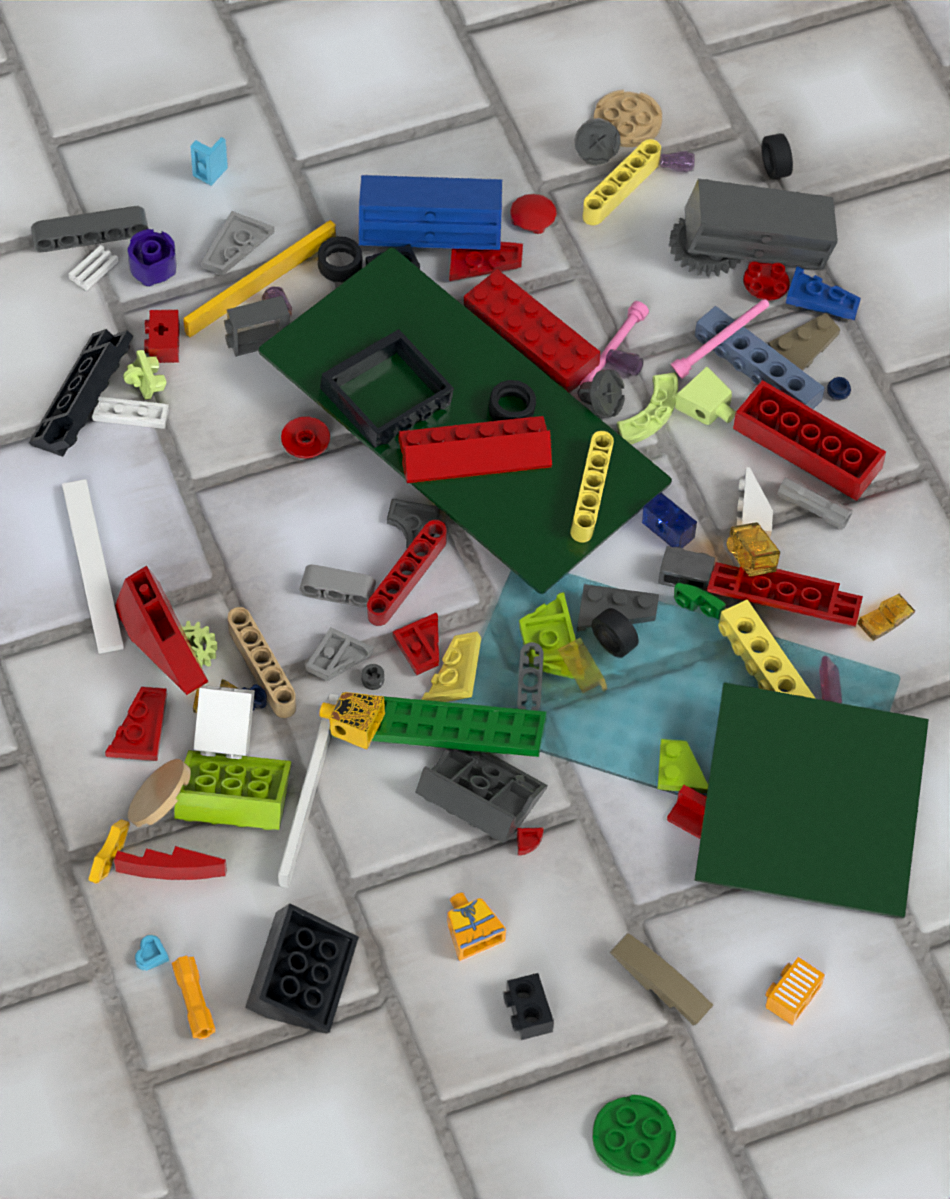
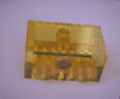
M755 522L731 527L729 538L727 539V548L749 576L776 572L780 551L759 523Z

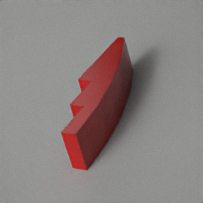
M175 846L172 855L146 848L143 857L117 851L114 858L116 872L143 878L200 880L223 877L227 873L226 859Z

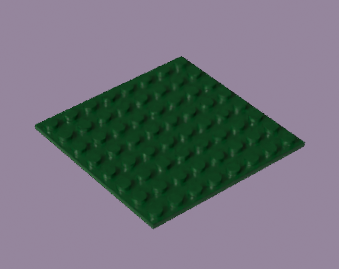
M723 682L694 881L905 918L929 719Z

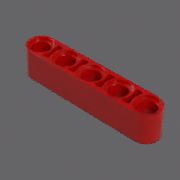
M431 520L422 528L369 598L367 614L371 624L382 626L391 619L446 545V526L442 521ZM432 534H439L440 536H439V537H431L430 535H432ZM419 552L426 553V555L424 556H418L416 554ZM404 571L412 572L409 575L402 574ZM391 589L398 590L395 594L388 593ZM377 608H381V609H383L384 611H383V612H380V613H376V612H374L373 610H374V609H377Z

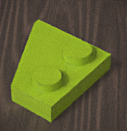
M661 739L657 789L680 791L682 786L686 785L698 793L707 794L708 783L688 742Z

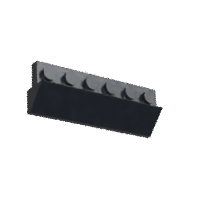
M107 329L91 335L30 439L29 444L64 457L68 448L76 443L78 439L77 434L80 429L87 424V417L91 410L98 405L100 394L109 386V379L119 368V361L122 356L129 351V344L134 336L128 330L113 335Z

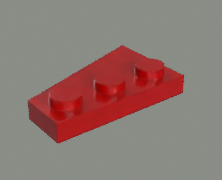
M141 686L127 711L128 714L123 724L119 726L113 742L105 751L106 757L158 761L167 688Z

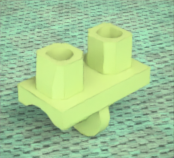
M139 350L136 352L137 359L127 366V371L123 374V378L127 384H134L135 387H139L144 400L151 399L154 392L164 391L167 381L164 375L153 374L157 373L159 369L157 357H146L144 350Z

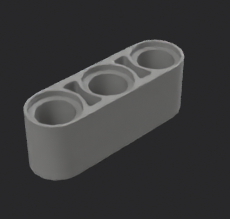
M311 564L305 567L299 591L310 598L356 607H367V602L374 592L376 581L373 577L366 574Z

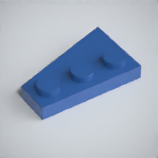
M796 267L786 298V304L855 320L860 305V297L838 286L831 287L823 283L822 278L816 275L811 277L803 273L804 269Z

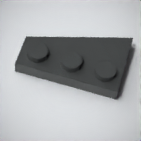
M584 584L577 632L586 631V628L591 627L592 620L607 608L618 610L632 624L655 621L659 594Z

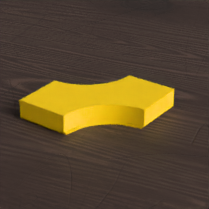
M120 819L111 826L102 849L94 858L88 881L97 884L109 875L117 851L124 847L130 822Z

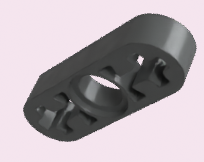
M527 643L520 651L518 709L526 710V707L522 706V704L527 703V693H532V703L536 705L531 710L540 711L544 655L543 649L537 643ZM532 649L535 650V654L539 655L534 657V668L529 667V657L525 656ZM527 674H534L537 676L538 682L536 685L529 687L523 683V678Z

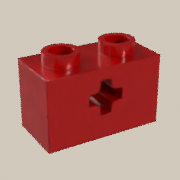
M149 310V320H145V334H149V339H144L145 354L149 353V357H157L159 363H179V311Z

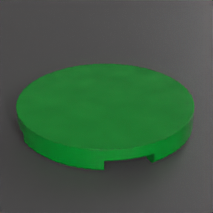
M630 1095L618 1098L612 1102L609 1101L601 1108L594 1121L592 1141L596 1154L608 1168L626 1176H644L659 1170L670 1159L675 1146L676 1130L668 1111L660 1103L646 1096Z

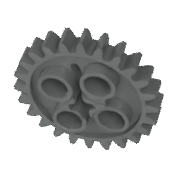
M679 218V223L674 224L669 238L670 253L675 254V261L682 260L680 267L689 266L688 272L696 269L699 276L702 271L706 272L707 277H710L711 272L719 276L720 270L727 274L729 267L735 269L736 263H741V259L689 253L687 251L685 219Z

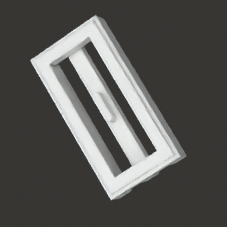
M100 245L69 273V279L87 291L119 262L118 256H112L109 250L105 251L104 247ZM105 260H108L104 265H102V266L98 269V267H99ZM90 274H92L85 282H83V280H84L86 277H88Z

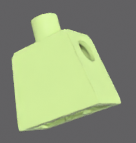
M708 367L703 369L677 393L675 408L705 425H710L718 417L730 423L736 413L734 409L729 407L732 398L731 390Z

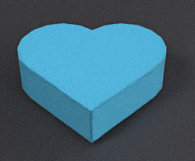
M148 935L141 940V949L135 954V962L139 969L147 971L169 961V956L158 937Z

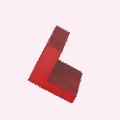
M683 785L678 792L677 803L667 816V821L700 839L706 796Z

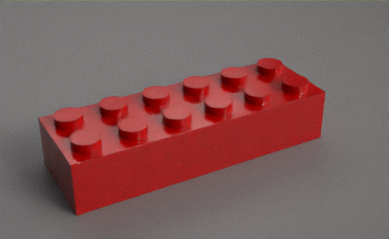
M496 269L464 295V306L568 393L578 387L580 382L600 365L601 351L500 270Z
M763 380L735 413L734 430L856 501L883 468L886 456L885 450Z

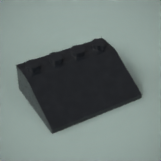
M291 903L284 906L275 913L245 1008L268 1019L326 1034L330 1033L359 936Z

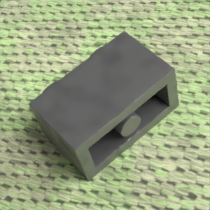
M666 546L660 567L658 584L675 587L677 583L695 586L707 592L710 577L714 570L715 557L709 556L706 553L687 551L681 547Z

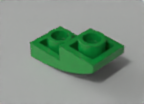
M682 583L675 585L673 598L680 607L687 608L692 613L700 607L703 614L707 617H712L717 622L720 620L721 611L725 610L726 607L723 601L695 586Z

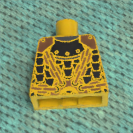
M344 692L341 694L336 705L323 702L320 707L319 716L330 720V732L333 736L363 749H368L385 715L384 697Z

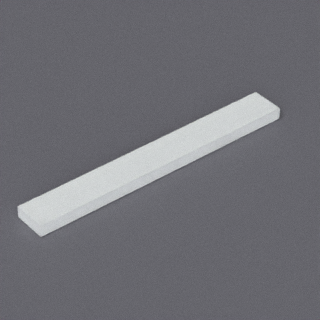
M87 480L63 483L62 488L98 654L124 649Z
M328 695L326 703L336 705L339 695ZM322 718L279 868L278 880L281 887L289 888L332 736L330 720Z

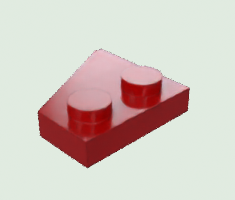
M433 613L393 631L394 640L416 676L439 666L437 613Z

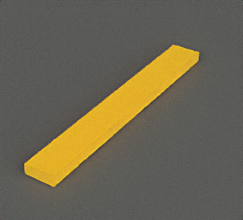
M331 220L327 221L183 318L185 334L188 337H192L225 315L227 309L237 307L317 253L324 241L336 237V225Z

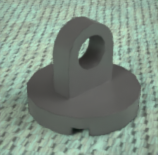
M601 118L590 119L583 123L577 130L574 139L578 155L587 163L594 165L607 163L609 159L613 156L615 157L621 145L620 134L615 125Z
M602 369L596 373L592 382H583L577 395L581 401L592 405L594 411L600 417H614L619 414L625 401V395H622L624 382L616 370Z

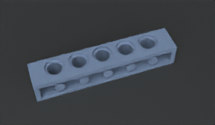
M715 305L696 322L695 337L700 343L705 344L735 320ZM744 326L713 349L720 358L727 360L737 371L743 372L751 378L752 382L756 385H759L763 380L812 409L822 402L824 386Z

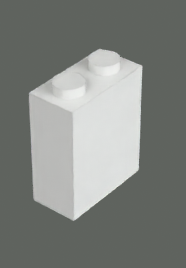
M209 685L201 686L199 688L194 750L200 751V754L204 756H216V753H225L226 757L231 759H241L242 755L246 756L249 752L255 690Z

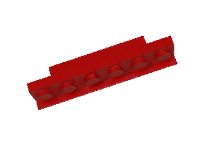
M543 416L399 431L398 434L403 456L402 465L407 483L552 467L550 430L547 431Z
M741 561L740 567L719 562L715 563L707 588L709 593L741 601L748 600L750 603L856 627L863 596L838 591L840 583L768 566L747 569L748 567L759 566V564L744 565L751 563L747 561ZM770 568L769 570L750 573V571Z

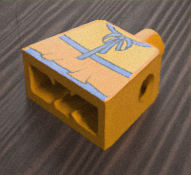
M462 892L450 898L454 909L447 913V925L459 961L505 942L506 928L482 898L468 902L465 894Z

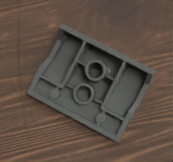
M446 748L438 763L432 769L427 766L423 768L415 793L445 809L448 813L468 822L471 826L491 835L492 838L505 843L526 819L548 785L489 752Z

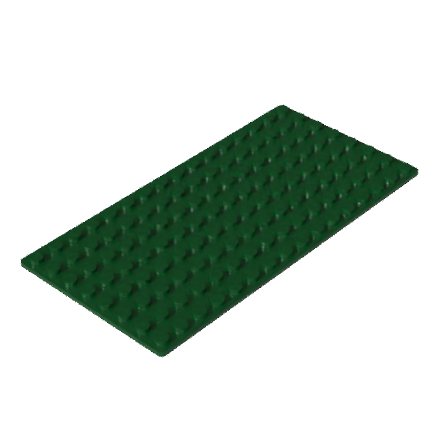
M388 248L262 344L258 350V353L404 479L406 478L402 465L403 456L398 435L394 436L389 443L381 444L374 448L320 389L321 377L324 372L399 329L454 388L452 402L447 408L439 409L427 420L414 424L410 430L494 421L489 413V399L493 388L500 382L507 380H517L527 384L536 396V407L533 417L543 416L547 431L550 430L552 467L410 484L539 594L546 593L668 488L672 482V478L395 248ZM397 353L340 386L377 428L435 395ZM505 396L498 400L499 405L509 412H520L526 409L525 402L515 396ZM598 431H606L612 435L614 443L595 528L588 542H577L572 538L570 530L588 450L593 434Z

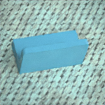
M223 137L211 148L197 140L190 146L193 176L210 186L228 168L226 139Z

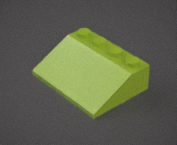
M188 750L184 763L190 767V780L188 785L181 787L176 797L178 801L175 804L174 819H182L188 822L201 821L211 824L236 825L237 827H256L264 830L280 829L291 761L242 756L241 759H231L222 753H216V756H204L200 754V751Z

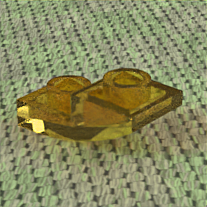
M899 593L881 602L878 609L860 617L857 624L875 641L906 621L915 613V610Z

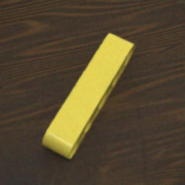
M653 139L643 141L585 197L582 219L586 224H600L659 166L661 145L658 141Z
M598 431L593 434L588 450L570 530L572 538L577 542H588L595 528L614 443L612 435L606 431Z

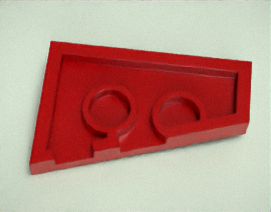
M501 242L500 250L452 248L449 281L491 274L496 269L507 271L521 268L523 243Z

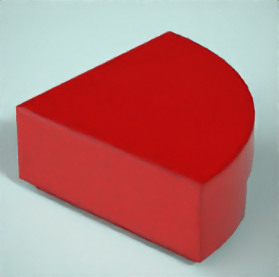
M517 828L518 856L531 853L539 846L543 838V828Z

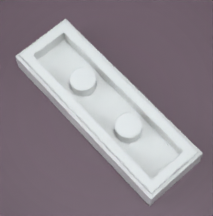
M99 397V403L94 408L92 414L93 421L165 429L169 404Z

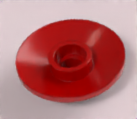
M308 416L298 417L289 421L284 426L281 433V442L289 454L298 458H312L320 455L327 449L330 442V432L328 427L317 418Z

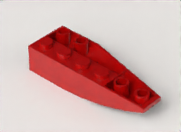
M146 565L125 578L115 608L131 641L186 695L208 683L209 681L160 582Z

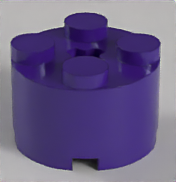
M146 229L136 233L131 238L127 251L130 272L134 278L142 282L144 286L150 287L154 284L162 283L176 274L175 243L169 234L163 231L161 233L154 232V229Z

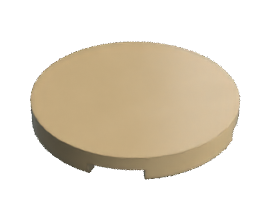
M624 90L611 92L600 99L594 112V119H605L615 125L620 134L621 147H637L645 140L654 139L660 132L662 125L660 106L652 97L643 92H640V94L624 92Z
M174 759L152 773L139 788L129 806V821L139 828L146 823L152 825L165 816L177 803L176 797L181 787L188 785L191 773L190 767L182 760Z

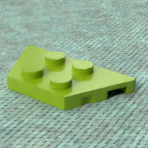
M564 592L556 595L555 600L547 605H541L536 608L534 613L527 614L519 620L523 645L533 642L541 646L544 655L543 672L583 681L585 674ZM532 649L526 656L529 657V667L534 668V657L539 655L535 654V650Z

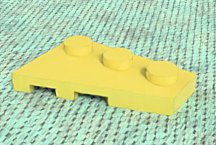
M478 632L453 637L442 658L444 663L438 674H434L431 680L433 685L429 693H424L421 700L449 702L472 697L481 636Z

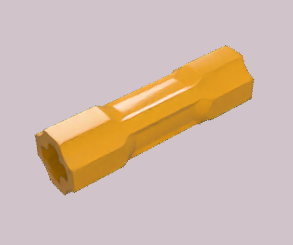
M187 955L179 957L176 961L172 962V968L177 985L181 988L188 1011L187 1019L192 1036L199 1039L210 1037L216 1030L211 1012L206 1007L200 987V976L195 959Z

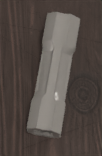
M789 476L785 477L777 492V496L822 517L826 522L841 530L845 528L852 515V509L836 501H831Z

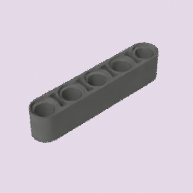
M131 206L37 221L31 226V233L35 250L50 252L131 239L136 233L149 228L144 208Z

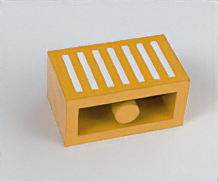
M797 957L793 964L787 963L780 974L781 980L778 984L773 982L765 994L768 997L765 1008L791 1025L795 1023L820 990L825 978L824 973Z

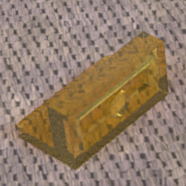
M581 638L558 649L560 656L582 694L600 685L603 692L608 689L602 673Z

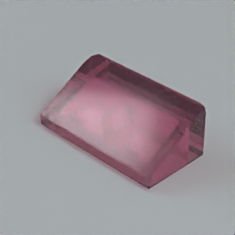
M823 656L819 667L822 700L842 703L839 670L827 656Z

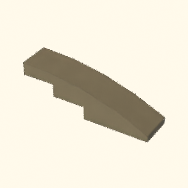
M627 933L610 951L618 962L647 991L652 989L669 1008L675 1007L693 1026L698 1024L713 1007V1004L694 985L631 934Z

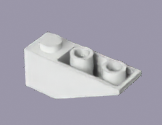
M746 467L745 477L740 476L739 491H743V497H738L737 511L742 513L741 517H737L736 532H740L739 542L769 545L772 532L773 510L751 468Z

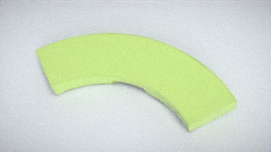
M676 372L654 375L652 378L653 395L647 408L629 419L617 422L618 434L630 444L650 437L662 428L670 418L675 408L678 393Z

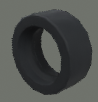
M782 133L765 136L762 139L761 150L764 167L768 176L771 179L790 176L793 171V157L787 137Z
M343 236L332 237L324 241L318 249V268L320 273L326 279L334 282H345L362 269V250L359 244L353 239ZM336 252H345L350 254L354 260L345 266H334L329 264L326 258Z
M507 380L500 382L493 388L489 399V413L494 421L528 418L534 415L536 396L527 384L517 380ZM505 396H515L525 402L526 409L520 412H509L499 405L498 400Z
M607 608L592 620L593 634L600 645L611 655L622 658L638 646L639 638L634 626L618 610Z

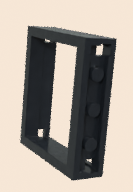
M399 329L324 372L320 389L374 448L381 444L389 443L394 436L399 434V431L410 430L414 424L427 420L439 409L447 408L452 402L454 390L451 384ZM397 353L435 395L377 428L340 386Z

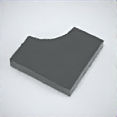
M392 499L387 516V524L393 525L403 532L406 538V548H408L429 521L439 519L440 509L434 505Z

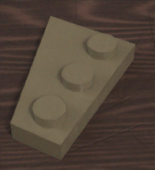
M824 313L768 342V345L803 371L813 363L814 358L820 352H823L840 333V328L827 313Z

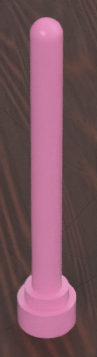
M761 300L686 359L683 357L672 362L670 365L677 375L683 379L690 374L689 371L692 369V365L767 309L769 306L768 300Z
M640 301L632 303L628 309V318L600 355V365L580 382V386L583 382H592L593 377L598 371L602 370L635 323H639L640 320L643 321L646 318L649 309L645 304Z

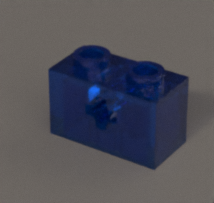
M662 492L656 495L643 508L642 523L669 546L684 548L695 538L697 521Z

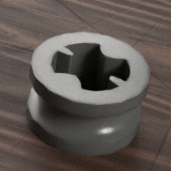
M369 664L363 668L361 675L364 687L370 690L381 688L385 681L383 668L378 664ZM377 674V679L375 677L374 680L369 679V675Z

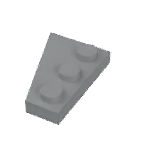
M232 211L201 261V268L224 275L274 233V226Z

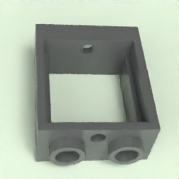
M283 296L227 309V319L224 320L227 332L225 340L227 347L233 349L235 357L258 351L262 344L290 324L289 312ZM274 320L273 324L237 332V329Z

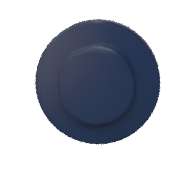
M835 377L828 383L827 393L833 399L844 400L851 393V385L847 379Z

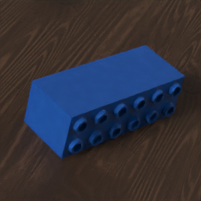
M361 175L359 246L401 247L410 244L411 247L500 250L502 179Z

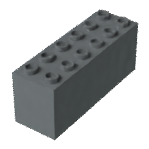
M698 178L685 206L687 251L689 253L771 264L781 263L786 266L823 270L838 243L833 197Z

